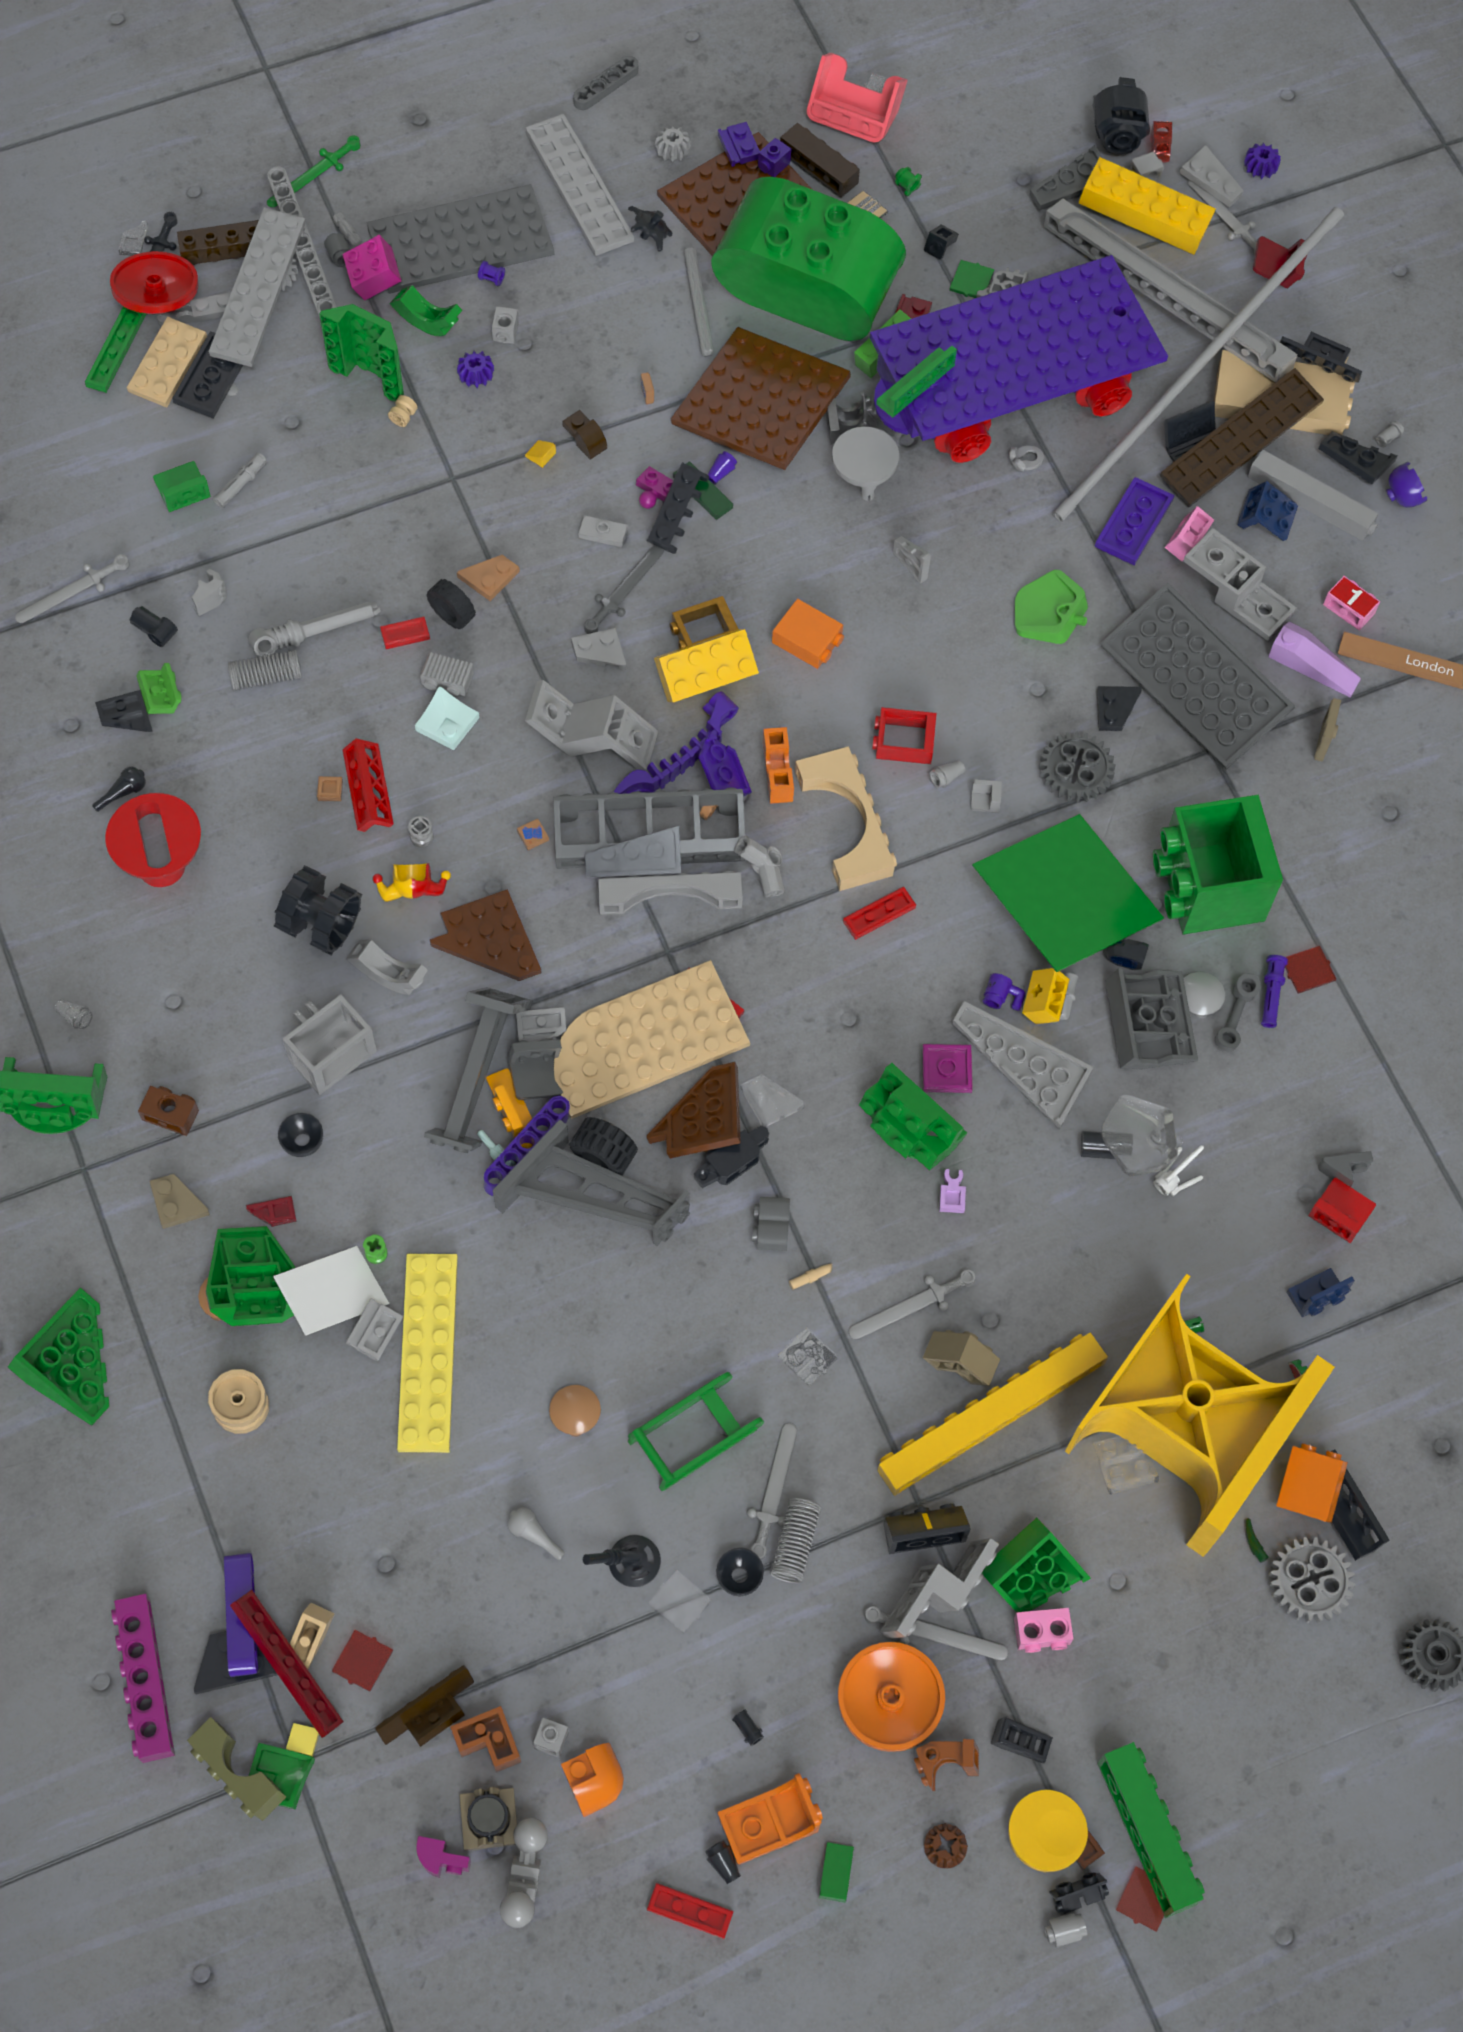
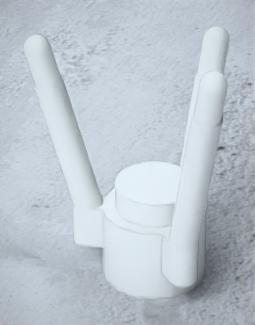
M1199 1146L1174 1171H1168L1182 1151V1147L1177 1148L1163 1169L1154 1177L1156 1179L1153 1181L1154 1186L1162 1195L1167 1196L1171 1194L1174 1197L1179 1191L1203 1179V1176L1200 1175L1179 1186L1177 1184L1180 1182L1177 1174L1204 1149V1146Z

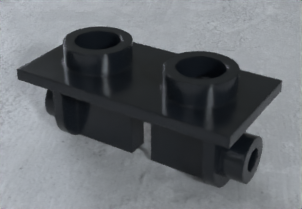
M1095 1872L1087 1873L1081 1877V1880L1073 1883H1060L1056 1886V1889L1049 1891L1050 1895L1057 1901L1054 1903L1057 1912H1063L1064 1914L1082 1908L1079 1899L1082 1896L1088 1906L1104 1900L1105 1896L1109 1895L1105 1884L1108 1883L1107 1880L1100 1873Z

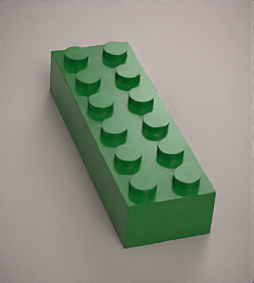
M1132 1742L1104 1754L1097 1765L1166 1919L1196 1906L1204 1899L1202 1894L1205 1891L1198 1877L1195 1878L1190 1869L1193 1867L1189 1854L1187 1851H1182L1179 1844L1181 1837L1175 1825L1171 1826L1167 1817L1169 1815L1168 1807L1163 1799L1160 1800L1155 1790L1158 1789L1157 1782L1153 1774H1148L1144 1763H1146L1145 1755L1140 1747L1136 1748L1135 1743Z

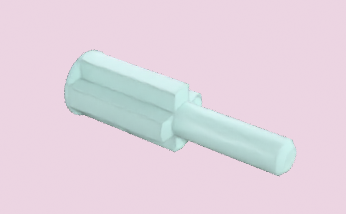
M483 1130L478 1131L477 1135L490 1149L489 1155L495 1161L504 1149L500 1144L495 1145ZM512 1160L505 1162L508 1166L516 1165Z

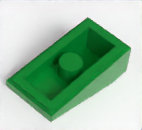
M827 1842L819 1898L846 1903L854 1847Z

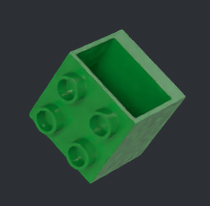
M1259 794L1175 807L1169 826L1160 829L1161 849L1153 850V866L1156 876L1158 878L1167 876L1170 891H1165L1164 906L1167 917L1169 919L1178 918L1182 935L1265 922L1283 877Z

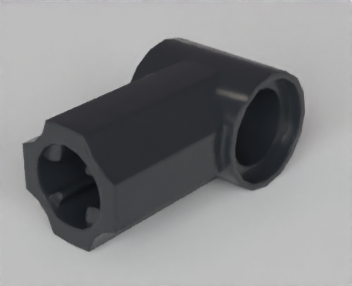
M143 606L136 607L129 619L132 625L146 633L149 639L159 647H163L178 631L176 625L166 617L160 618Z

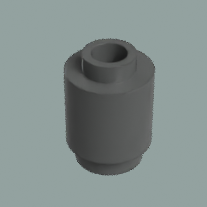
M332 233L324 241L325 248L333 263L337 266H345L343 254L349 251L350 248L342 234Z

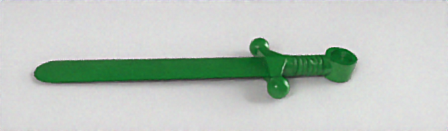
M355 135L348 137L347 143L333 153L327 152L325 148H321L319 154L325 158L291 182L294 193L332 165L337 171H342L344 166L338 160L348 152L360 149L359 137ZM274 195L266 202L269 207L278 206Z

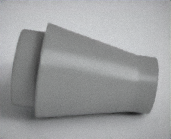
M960 760L935 766L929 773L930 780L936 788H945L965 772V767Z

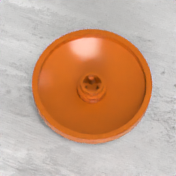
M883 1642L863 1649L847 1664L838 1687V1706L845 1725L859 1741L877 1750L898 1752L921 1744L936 1729L944 1711L945 1689L938 1669L924 1653L907 1644Z

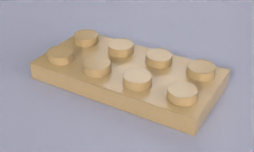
M167 317L128 384V392L167 408L207 338V333Z

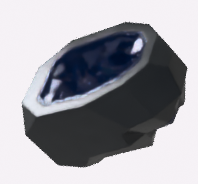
M1131 939L1117 942L1109 946L1107 958L1117 966L1130 970H1141L1149 944Z

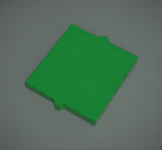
M961 260L949 291L963 294L965 297L977 298L979 290L983 291L988 288L994 269L982 266L979 263L975 264Z

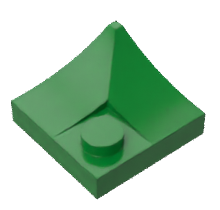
M258 1743L249 1776L259 1772L265 1774L286 1796L278 1806L296 1810L302 1789L315 1762V1758Z

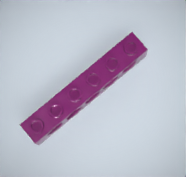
M141 1594L115 1600V1609L111 1610L114 1626L118 1625L119 1635L115 1636L118 1651H122L123 1661L119 1662L122 1678L126 1677L127 1687L123 1688L126 1704L130 1703L131 1714H128L127 1717L130 1730L135 1732L136 1740L132 1741L134 1757L138 1756L142 1763L175 1756L150 1598L147 1594ZM132 1621H140V1626L136 1631L128 1632V1625ZM136 1647H144V1652L140 1657L132 1658V1651ZM140 1673H148V1679L145 1683L136 1684V1677ZM152 1699V1706L148 1710H140V1704L143 1700ZM149 1725H155L156 1733L151 1737H144L145 1728Z

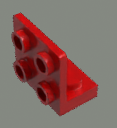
M1334 1178L1308 1216L1351 1244L1376 1207V1203L1338 1178Z

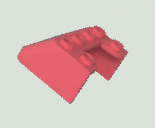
M834 53L822 55L807 106L808 117L814 122L870 142H879L884 139L899 111L908 80L899 76H891L885 81L882 93L844 80L848 66L842 56Z

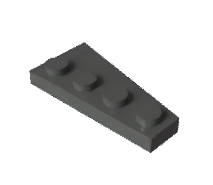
M1095 145L1089 148V151L1084 155L1081 154L1076 157L1074 162L1059 169V172L1054 176L1050 175L1030 190L1029 195L1039 211L1055 205L1061 199L1068 200L1082 194L1099 157L1102 158Z

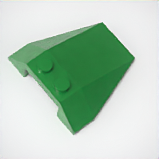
M267 1226L217 1230L206 1286V1296L210 1312L230 1326L282 1323L294 1316L273 1276L296 1267Z

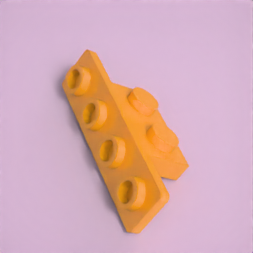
M506 1068L487 1076L486 1080L494 1095V1098H492L493 1104L497 1112L501 1111L504 1116L502 1119L503 1125L507 1133L511 1132L515 1139L532 1120V1117L524 1100L516 1098L512 1076L509 1069ZM523 1143L521 1145L526 1149L533 1147L530 1143Z

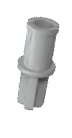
M1064 973L1070 980L1060 1020H1067L1069 1018L1072 1002L1076 999L1074 993L1079 977L1074 973Z

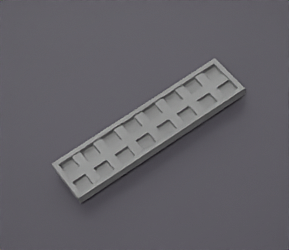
M562 114L526 127L528 138L594 255L597 256L634 242V235L566 116Z
M263 208L211 344L210 356L252 367L304 230L305 218Z

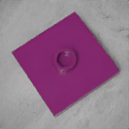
M923 1044V1091L972 1093L971 1045Z

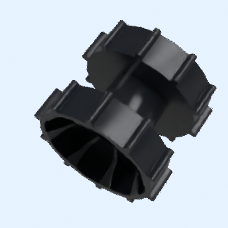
M304 865L303 869L293 874L285 890L282 891V896L274 912L276 913L274 927L296 938L297 934L306 929L310 923L314 925L311 929L312 941L310 945L332 956L334 951L343 946L351 930L354 929L353 926L361 910L360 905L363 894L341 883L333 892H330L327 898L323 896L325 893L326 876Z

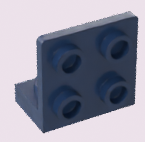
M1265 481L1249 489L1237 525L1245 529L1259 522L1279 539L1285 541L1288 539L1298 505L1268 481Z
M1329 1268L1289 1288L1287 1294L1302 1318L1308 1314L1313 1317L1324 1310V1306L1330 1303L1335 1306L1346 1299L1345 1295L1351 1291L1350 1288L1355 1280L1351 1276L1340 1282L1332 1268Z

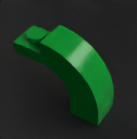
M413 285L401 289L389 303L411 325L434 336L446 335L459 320L457 316L462 312L458 304L446 308H440L431 304Z

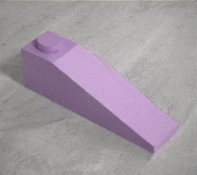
M1291 622L1283 626L1269 654V658L1348 697L1352 696L1361 680L1355 672L1311 632Z

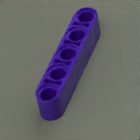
M555 1096L551 1098L486 1169L484 1173V1189L487 1194L493 1196V1189L498 1185L490 1183V1179L498 1178L502 1181L515 1167L508 1166L505 1162L512 1160L518 1164L559 1120L565 1124L567 1123L570 1104L565 1097ZM556 1108H561L564 1110V1112L558 1114L553 1112V1110ZM543 1125L548 1127L549 1129L546 1131H540L537 1129V1127ZM523 1143H530L533 1147L526 1149L521 1145Z
M252 1553L224 1556L230 1677L257 1674V1644L230 1607L233 1602L250 1590H253L255 1593Z

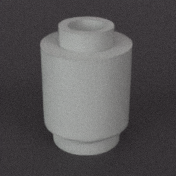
M1070 1913L1049 1919L1048 1926L1044 1927L1048 1942L1054 1943L1055 1947L1080 1941L1082 1937L1087 1936L1086 1925L1081 1913L1077 1915Z

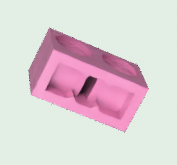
M1198 506L1195 507L1183 518L1165 548L1180 561H1183L1185 555L1205 536L1214 519Z
M1069 1608L1018 1612L1014 1617L1018 1650L1025 1649L1026 1653L1039 1652L1042 1647H1051L1052 1650H1063L1073 1641ZM1059 1625L1063 1629V1635H1054L1050 1630V1626ZM1026 1627L1034 1628L1037 1632V1637H1027L1024 1629Z

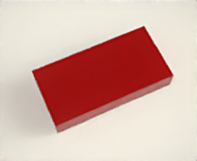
M425 617L380 626L385 649L430 640Z

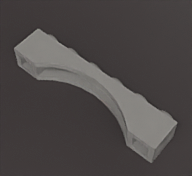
M725 871L714 874L701 872L692 875L678 873L670 876L654 874L647 877L632 875L625 878L609 876L598 879L600 915L624 914L631 907L644 900L663 895H685L698 898L717 909L742 908L741 872Z

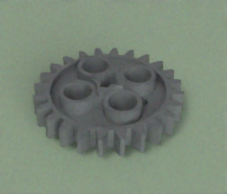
M1078 731L1075 732L1074 737H1071L1069 732H1066L1065 739L1058 735L1056 742L1050 740L1049 747H1044V754H1041L1039 769L1042 770L1040 777L1046 778L1044 785H1052L1051 793L1058 790V798L1065 794L1067 795V801H1070L1071 797H1075L1077 803H1079L1080 797H1083L1088 802L1090 795L1097 799L1099 792L1104 794L1106 787L1111 785V780H1113L1115 774L1113 771L1116 764H1113L1114 756L1109 755L1110 748L1103 749L1104 741L1097 744L1095 742L1096 736L1090 740L1088 739V733L1080 737ZM1080 750H1082L1083 756L1081 764L1079 767L1076 782L1073 784L1071 783V779L1076 765L1078 753ZM1065 753H1071L1072 756H1068ZM1088 758L1094 759L1095 761H1089ZM1059 772H1065L1067 775H1061ZM1082 778H1087L1090 781H1084Z

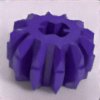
M1263 142L1259 146L1255 143L1247 151L1244 160L1247 173H1252L1253 177L1260 176L1261 180L1264 176L1270 178L1272 174H1276L1281 161L1278 149H1272V144L1265 146Z
M473 350L472 354L465 352L464 358H459L457 374L461 383L466 382L468 387L475 385L478 388L479 384L486 386L487 381H492L494 365L490 356H485L483 351L479 354H476L475 350Z

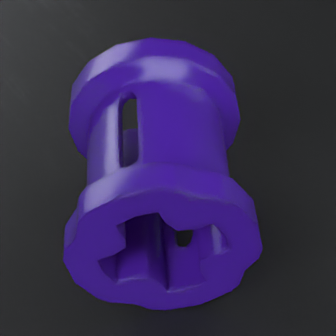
M487 261L481 263L478 271L479 280L486 279L494 282L496 286L502 284L505 276L504 267L498 268L489 265Z

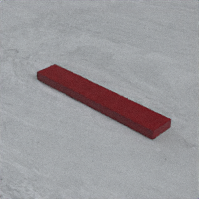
M250 1590L233 1602L230 1607L321 1738L342 1724L344 1721L253 1590Z

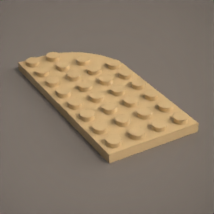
M710 960L582 1013L570 1024L560 1040L562 1049L559 1057L554 1059V1077L563 1091L561 1096L569 1101V1116L573 1119L750 1046V1041Z

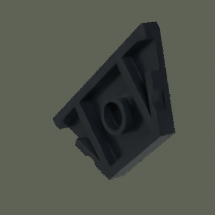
M227 1631L215 1633L209 1636L194 1686V1693L201 1694L277 1676L278 1674L257 1646L258 1673L230 1677L227 1659Z

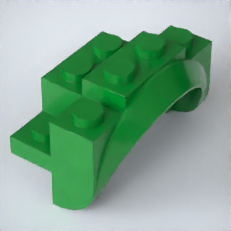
M893 1063L885 1068L879 1081L866 1090L859 1103L864 1112L871 1116L872 1123L870 1127L891 1148L899 1152L905 1159L907 1157L917 1159L929 1171L949 1156L967 1135L964 1127ZM930 1131H933L937 1136H930L927 1134Z

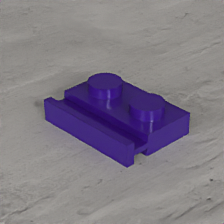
M747 122L728 126L725 130L718 129V137L732 167L739 162L744 164L758 160L760 150Z

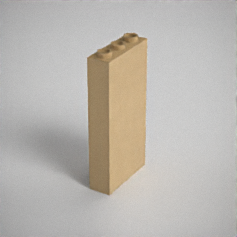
M1222 350L1214 394L1215 417L1230 419L1275 384V382L1231 352ZM1295 362L1294 368L1322 396L1324 401L1290 429L1329 435L1333 431L1342 435L1344 429H1348L1351 416H1347V413L1351 411L1353 398H1349L1350 393H1353L1355 382H1348L1341 375L1334 372L1328 373L1318 365Z

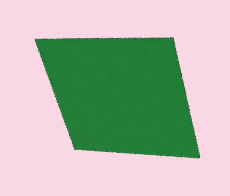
M1080 814L972 864L1056 972L1164 919L1163 915Z

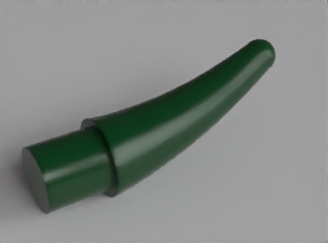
M1247 1518L1245 1521L1247 1541L1252 1554L1262 1563L1269 1556L1254 1533L1251 1519Z

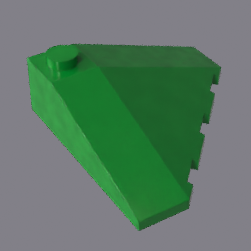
M79 1288L13 1358L8 1368L27 1385L92 1426L109 1408V1397H104L103 1383L107 1382L106 1365L101 1363L100 1349L104 1348L102 1329H98L97 1315H100V1304L82 1288Z

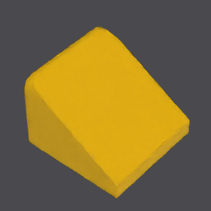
M538 440L525 454V457L543 468L556 454V445L551 442Z

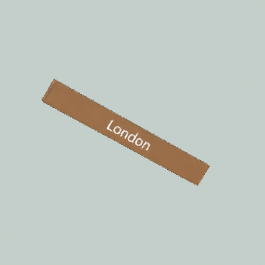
M1344 632L1337 653L1339 655L1463 689L1462 664Z

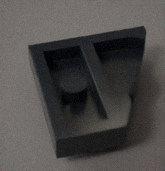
M141 690L95 702L102 726L144 732L153 731Z

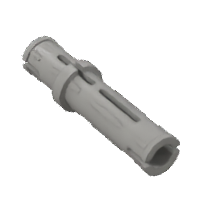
M257 452L246 465H242L239 468V472L212 498L213 502L223 509L249 481L255 479L257 472L268 463L266 458Z

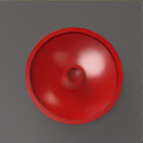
M153 251L135 254L117 264L110 275V287L115 300L122 306L140 313L158 314L179 309L195 297L199 287L195 267L185 258L168 252Z

